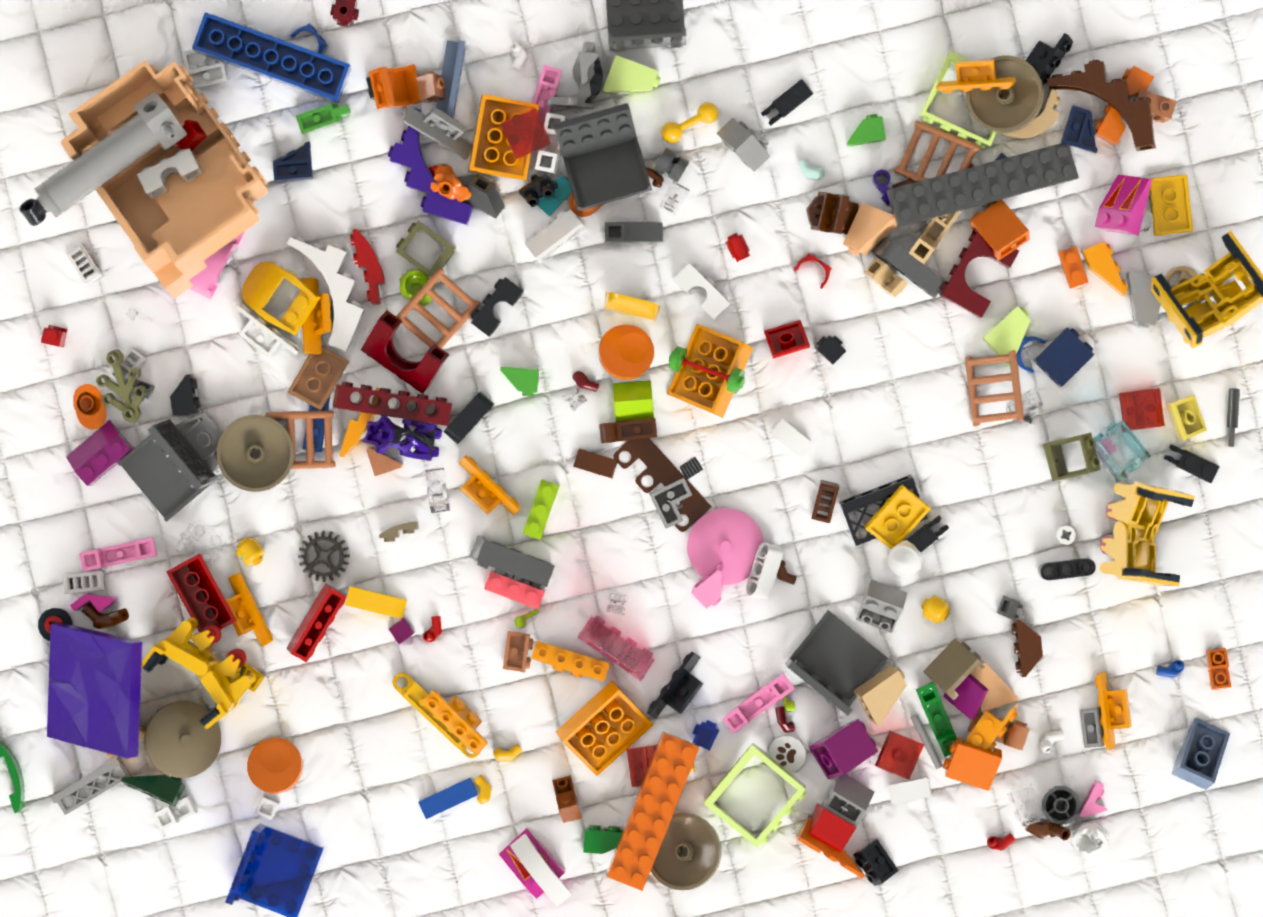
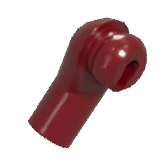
M581 371L573 373L572 379L579 388L593 392L598 391L599 383L590 381Z
M776 707L777 723L785 733L794 732V722H787L785 707Z

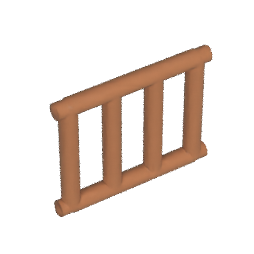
M916 120L914 133L899 167L896 166L894 172L916 182L929 179L924 177V174L940 138L951 143L936 177L946 173L958 145L968 149L960 170L969 168L975 152H978L981 146ZM922 131L933 134L917 173H914L906 168Z
M441 267L396 317L402 320V324L429 348L436 344L442 349L475 310L478 309L481 302L474 301L444 274L445 272ZM438 280L469 306L462 315L432 289ZM426 294L457 320L449 329L418 303ZM413 308L443 334L437 343L406 318Z
M1016 350L1010 351L1009 354L979 358L966 356L965 365L973 426L976 427L980 423L1011 419L1024 421ZM1010 361L1011 373L982 377L974 376L973 366ZM1012 381L1013 392L977 396L976 385ZM1014 400L1015 411L979 416L978 404Z
M334 411L266 412L265 416L275 421L276 419H287V432L291 437L294 447V460L291 469L336 467V463L333 461L332 418H334ZM324 418L325 461H314L313 419ZM295 419H305L307 461H296Z

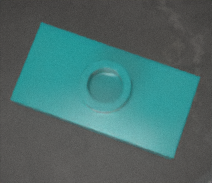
M562 175L556 180L558 188L554 189V195L550 198L541 197L537 205L549 217L572 193L570 183Z

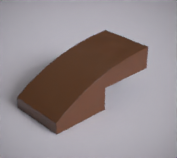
M578 449L573 467L613 479L618 460Z

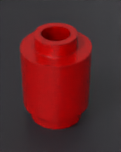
M738 233L727 237L728 241L725 244L736 262L750 256V249L742 234L738 235Z

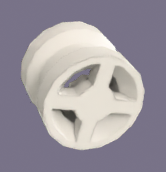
M1066 525L1059 526L1055 531V539L1065 545L1071 544L1076 536L1075 530Z

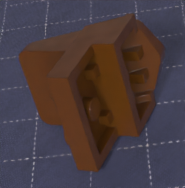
M818 192V195L806 209L809 224L811 225L810 229L825 233H842L847 235L858 212V203L849 201L850 196Z

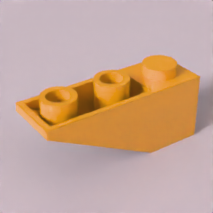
M1104 241L1081 251L1086 265L1091 272L1121 296L1127 295V284L1119 276L1121 272L1117 262H1113L1111 257L1113 251L1109 244L1106 245Z

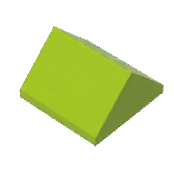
M651 380L613 383L616 421L654 418Z

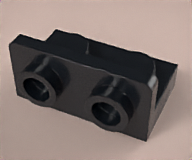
M878 839L873 840L862 850L853 854L856 858V863L864 870L868 881L874 886L883 884L899 871Z

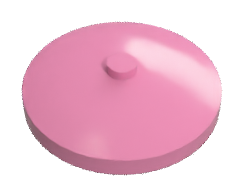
M720 508L704 514L696 521L688 536L687 551L693 568L702 577L722 563L724 565L723 585L739 583L750 576L758 547L764 541L758 525L752 518L735 509Z

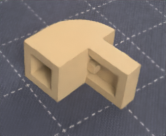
M878 258L864 271L883 291L893 297L900 294L908 284Z

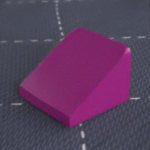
M402 618L389 628V631L399 645L415 633L405 618Z

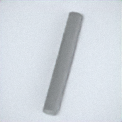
M918 715L912 716L911 720L935 768H941L943 765Z

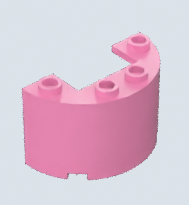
M245 231L204 260L207 267L190 279L193 285L189 288L190 290L210 300L212 299L219 285L217 281L233 249H237Z

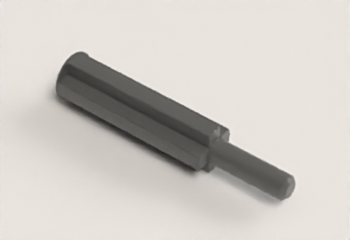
M1229 388L1227 413L1229 447H1234L1235 428H1238L1240 389Z

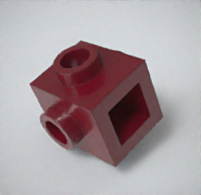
M336 0V3L332 4L330 15L333 16L334 21H337V25L348 27V24L353 25L354 20L358 19L359 9H357V0Z

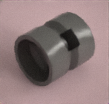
M666 148L654 169L661 174L667 173L668 178L678 182L690 161L682 156L676 157L675 152Z

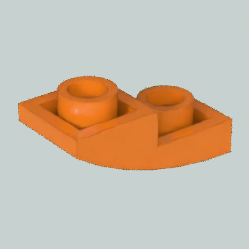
M1226 648L1207 650L1211 691L1231 688Z

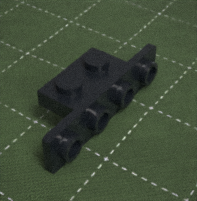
M1066 33L1063 34L1054 48L1038 41L1025 60L1037 71L1043 86L1047 84V79L1059 67L1062 58L1072 47L1073 40Z
M692 651L685 656L683 664L672 674V679L661 689L658 698L650 704L647 711L648 715L656 719L667 704L678 713H683L704 684L690 673L701 658L698 654Z

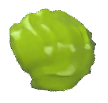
M407 269L402 274V277L399 278L401 294L407 300H411L430 279L429 276L420 270ZM426 294L418 303L424 307L432 299Z

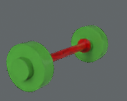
M677 346L669 356L670 370L679 372L683 366L688 365L726 380L727 391L731 393H738L745 384L744 370L735 368L731 374L726 375L687 360L686 348Z

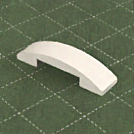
M526 833L510 845L529 874L556 906H559L572 895L564 882L557 877L537 851L536 846Z

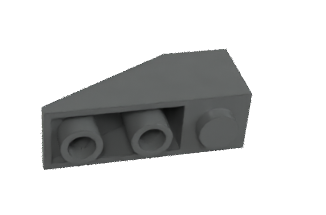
M605 222V243L663 242L662 222Z

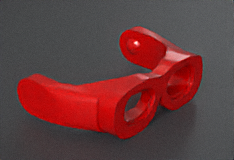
M808 253L807 256L798 262L793 271L796 272L800 264L808 260L820 263L826 273L825 280L820 286L823 289L829 279L832 268Z

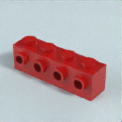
M327 583L324 584L286 647L290 654L306 663L313 656L315 648L323 639L327 628L333 623L335 615L345 602L346 596L340 590Z

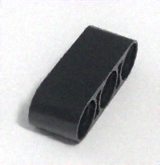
M480 391L443 432L458 445L495 403Z
M1088 558L1046 562L1039 566L1038 574L1044 580L1092 575L1096 570V565L1093 560ZM1087 561L1090 563V570L1083 572L1081 565ZM1065 564H1069L1072 568L1071 572L1067 575L1062 572V567ZM1046 566L1052 568V574L1049 577H1045L1043 574V569Z

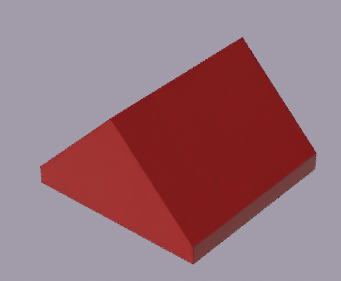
M801 320L764 331L772 359L810 348Z
M818 803L815 807L809 835L841 853L857 827Z

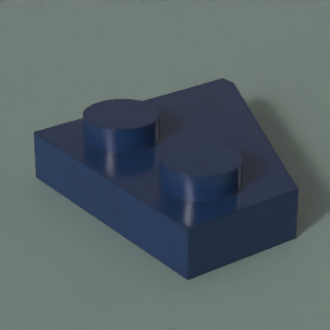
M1074 105L1071 106L1060 143L1097 153L1098 149L1095 143V131L1092 125L1093 119L1090 110Z
M310 141L305 142L302 147L295 151H290L285 157H280L273 161L275 182L313 179Z

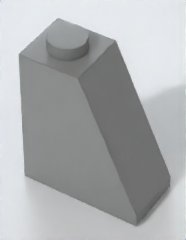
M1128 271L1126 278L1133 320L1139 322L1138 326L1149 328L1150 326H1155L1161 304L1151 291V278L1153 277Z

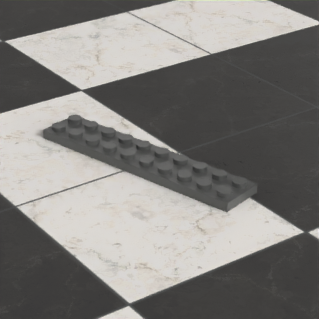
M1060 143L887 190L897 228L1077 180L1079 176L1069 145Z

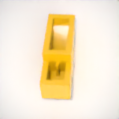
M349 586L345 601L347 606L401 619L403 618L407 600L354 586Z

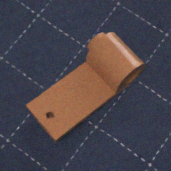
M978 711L975 718L970 720L967 732L971 733L983 716V712ZM1016 720V723L1009 721L1005 726L1007 731L1001 738L998 736L995 741L1022 751L1030 729L1027 728V723Z

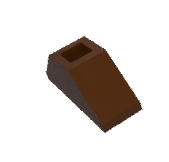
M1014 619V623L1011 624L1012 635H1016V643H1013L1014 654H1018V662H1015L1016 673H1020L1021 677H1026L1043 657L1041 636L1020 619Z

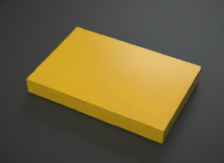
M1187 174L1149 178L1152 179L1149 195L1154 236L1193 232Z
M901 484L864 527L887 547L892 549L905 539L931 510V507Z

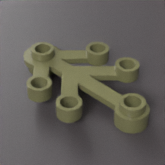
M115 349L107 354L106 360L113 367L118 385L105 374L98 376L96 383L100 387L106 386L122 397L123 403L117 400L112 393H107L102 396V402L105 405L111 404L122 412V416L127 422L133 423L140 418L141 410L139 405L142 398L147 394V389L143 385L134 389L135 397L131 401V391L142 372L138 367L129 369V378L126 383L120 365L124 360V355L120 350Z

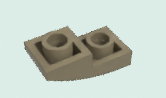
M409 522L391 527L379 534V538H384V542H395V538H400V530H403V534L414 533V530L419 529V522Z

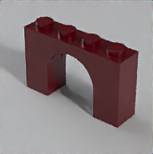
M973 230L968 238V241H970L967 248L963 247L958 256L961 258L958 265H953L949 272L952 276L948 282L945 281L940 289L942 292L940 297L981 319L991 301L969 288L965 280L967 265L974 258L987 257L1009 269L1016 259L1019 250L1015 249L998 261L994 256L992 247L978 231Z
M386 310L378 319L361 351L411 385L415 390L424 394L450 354L436 344H433L419 362H411L402 358L395 350L393 344V337L402 320Z

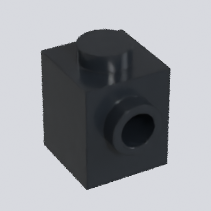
M829 335L827 338L823 336L816 343L819 346L816 351L831 365H834L846 352L841 346L843 342L835 335L833 337Z

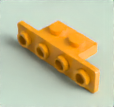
M995 59L959 61L955 63L957 80L941 81L936 86L937 91L942 90L943 93L953 92L954 89H961L964 92L971 91L973 88H980V90H990L992 87L1008 89L1014 85L1016 79L1015 77L997 78Z
M302 277L300 279L310 287V290L321 297L302 325L303 352L305 354H321V335L331 332V302L329 294H319L317 278Z
M467 455L461 459L459 464L472 477L460 489L482 511L489 515L499 503L513 516L521 509L517 500L505 493L504 488L496 484L486 471H482L474 459Z
M240 572L229 577L228 580L236 596L226 601L237 619L232 625L238 637L253 630L261 646L272 642L271 632L263 620V615L259 611L245 579Z
M536 641L531 656L533 660L552 665L554 670L563 672L565 669L571 671L573 676L581 678L584 675L599 681H605L610 665L607 662L541 641Z
M1100 672L1095 678V685L1099 690L1098 706L1101 707L1102 713L1100 723L1104 729L1103 744L1106 745V750L1116 748L1114 729L1132 727L1127 689L1109 690L1107 673Z
M432 690L422 701L475 755L488 744V741L475 730L482 723V720L456 695L447 702L436 690Z
M1014 705L1003 721L986 710L964 742L992 751L997 745L994 741L998 736L1001 738L1007 731L1006 724L1009 721L1012 723L1017 717L1018 713L1016 710L1018 706Z

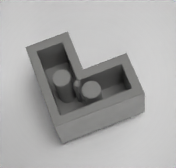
M732 117L716 134L727 147L736 153L747 167L755 172L770 157L766 151L768 147L761 140H757L759 136L752 129L748 131L749 128L743 121L737 122Z
M684 477L649 493L665 529L683 521L675 503L692 496Z

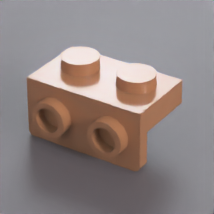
M1145 90L1139 91L1137 98L1149 100L1154 121L1164 123L1171 120L1176 100Z
M514 631L507 632L503 669L520 671L522 673H525L526 669H530L531 658L528 657V650H532L534 640L530 638L531 634Z

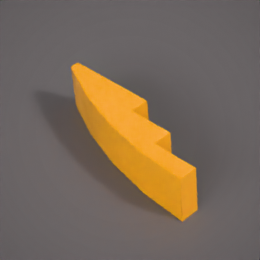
M377 395L373 396L371 405L378 403ZM360 412L358 421L350 419L339 454L340 457H345L359 442L367 430V422H372L375 414Z

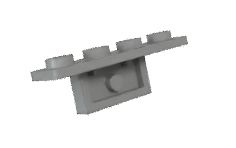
M411 106L406 109L402 120L403 123L462 159L467 160L469 158L472 144L460 137L465 132L467 126L436 107L426 115Z

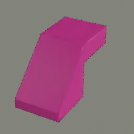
M87 593L70 606L74 611H78L91 601L97 611L102 612L116 602L117 599L116 597Z

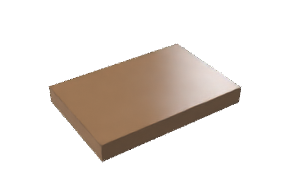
M322 346L321 354L308 355L288 393L322 411L350 361Z

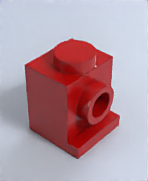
M185 120V124L182 127L188 135L175 143V145L181 150L190 148L192 151L207 135L198 121Z
M49 325L48 328L43 330L41 343L64 348L68 329Z

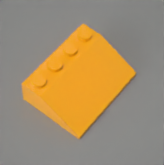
M482 94L468 172L526 181L539 105Z
M696 324L686 348L687 360L729 375L735 368L745 369L753 347ZM688 365L683 366L679 372L675 373L667 391L668 395L721 418L724 417L734 394L727 391L725 379Z
M612 680L555 732L561 741L598 776L653 726V723Z

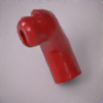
M441 616L431 617L432 627L423 633V640L425 642H433L441 635Z
M1011 833L1003 839L990 836L987 839V845L991 849L1002 851L1016 841Z

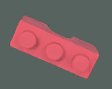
M492 570L484 587L485 590L535 609H539L545 593L543 589L519 582Z

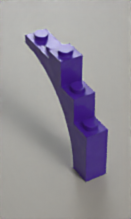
M408 126L401 136L403 144L395 142V145L390 147L388 153L390 162L411 168V171H407L404 182L407 183L406 186L408 188L427 193V197L423 196L420 206L423 208L422 211L424 213L468 226L473 207L459 202L456 198L453 200L442 196L438 191L433 192L430 188L431 182L436 181L428 171L422 157L420 132Z

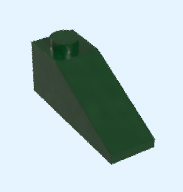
M167 775L122 777L121 779L124 785L176 807L185 789L181 778L169 777Z

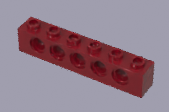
M342 381L341 385L336 384L332 407L448 426L452 403L447 402V398L436 397V400L428 399L429 395L417 393V397L410 396V392L399 390L398 394L391 393V389L380 387L379 391L372 390V386L361 384V387L358 388L353 387L351 382ZM353 392L359 393L360 398L357 402H352L350 399ZM372 395L378 396V403L376 405H371L369 402ZM391 398H395L397 400V405L395 408H390L388 406V402ZM410 401L416 403V408L413 411H408L407 404ZM429 404H433L435 408L432 414L426 413V407Z

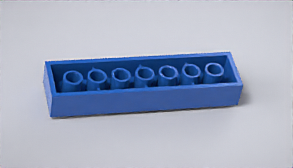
M206 12L192 46L194 52L338 104L352 68L348 63Z

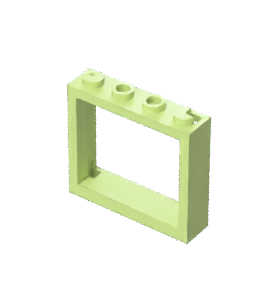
M950 51L919 116L923 117L922 120L932 125L934 122L940 125L939 128L948 133L953 131L958 133L957 136L960 138L975 141V144L981 146L982 149H985V147L989 148L996 136L995 132L990 131L987 139L928 112L937 93L936 86L943 80L950 63L971 61Z
M753 742L707 796L703 804L754 846L758 847L760 843L764 845L770 838L768 834L772 829L774 831L778 829L782 824V821H780L784 815L788 816L793 811L794 807L792 805L797 800L800 802L807 794L805 792L806 785ZM754 755L797 789L757 838L714 803Z

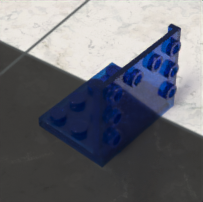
M258 824L251 832L225 903L233 905L236 901L239 902L242 899L286 917H298L324 847L264 824Z

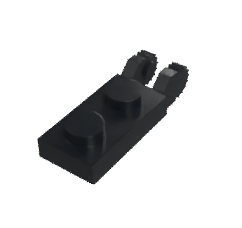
M801 79L774 100L761 115L763 117L767 116L776 108L779 114L768 122L772 126L782 117L785 118L814 93Z
M1170 444L1169 449L1181 454V457L1178 461L1169 455H1165L1164 460L1176 465L1177 468L1212 483L1220 466L1192 452Z
M938 515L928 524H924L906 540L914 544L922 552L947 531L949 526L944 525L934 533L931 527L942 519Z

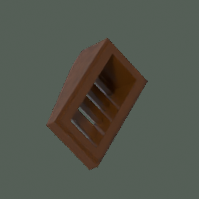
M820 480L811 519L830 523L839 491V484ZM823 488L833 490V493L825 491ZM823 495L832 498L831 500L821 498V496ZM819 503L830 505V507L819 506ZM817 511L828 512V515L818 514Z

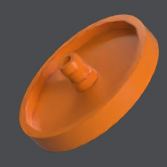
M623 324L611 328L604 334L599 344L598 356L601 365L610 375L618 379L631 380L642 376L649 369L654 358V346L645 331L633 325Z
M283 738L263 740L253 748L247 761V772L252 783L260 790L270 794H279L291 789L298 782L303 771L301 753L295 745Z

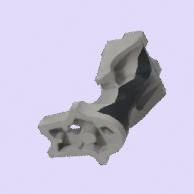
M584 42L583 52L579 51L572 69L573 78L580 89L579 92L564 97L549 98L547 106L593 109L594 99L600 93L603 82V71L599 55L595 53V42Z

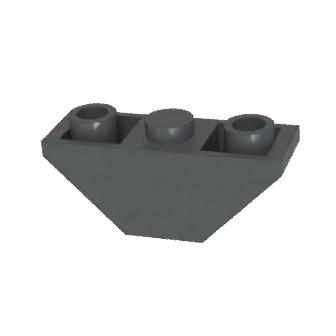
M479 174L458 177L461 185L466 186L471 192V197L464 201L496 219L505 205L495 184Z

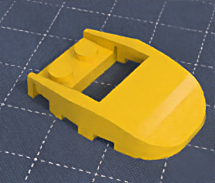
M268 261L257 264L246 278L242 287V298L248 306L265 321L294 336L321 298L319 295L314 294L310 287L293 271ZM285 278L301 290L282 319L278 321L263 309Z
M606 292L605 309L656 321L661 307L658 304L622 294Z

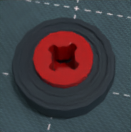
M61 608L46 610L38 620L39 633L44 639L50 641L51 624L62 622L73 625L71 616Z

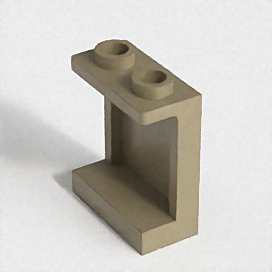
M956 639L923 671L953 701L959 696L955 689L977 666L982 670L985 668L981 663L982 657L975 651L971 653V648L964 641L960 643Z

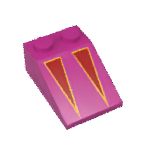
M1118 175L1098 209L1094 227L1108 232L1139 236L1152 179Z
M526 828L499 853V856L537 899L544 891L526 870L510 845L526 833L558 878L565 874L566 870Z

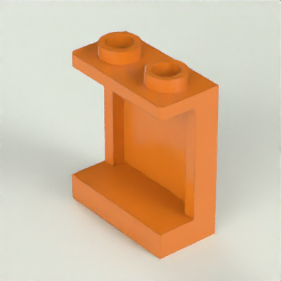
M415 64L388 69L387 66L379 67L369 71L377 109L412 106L423 102L419 100L416 79L418 74Z
M1003 200L991 203L987 209L981 213H976L970 219L971 229L977 230L992 247L994 256L998 261L1030 240L1028 228Z
M958 736L956 742L953 741L951 743L950 757L946 758L943 764L945 777L989 791L1002 760V750L994 748L992 752L962 742V737Z

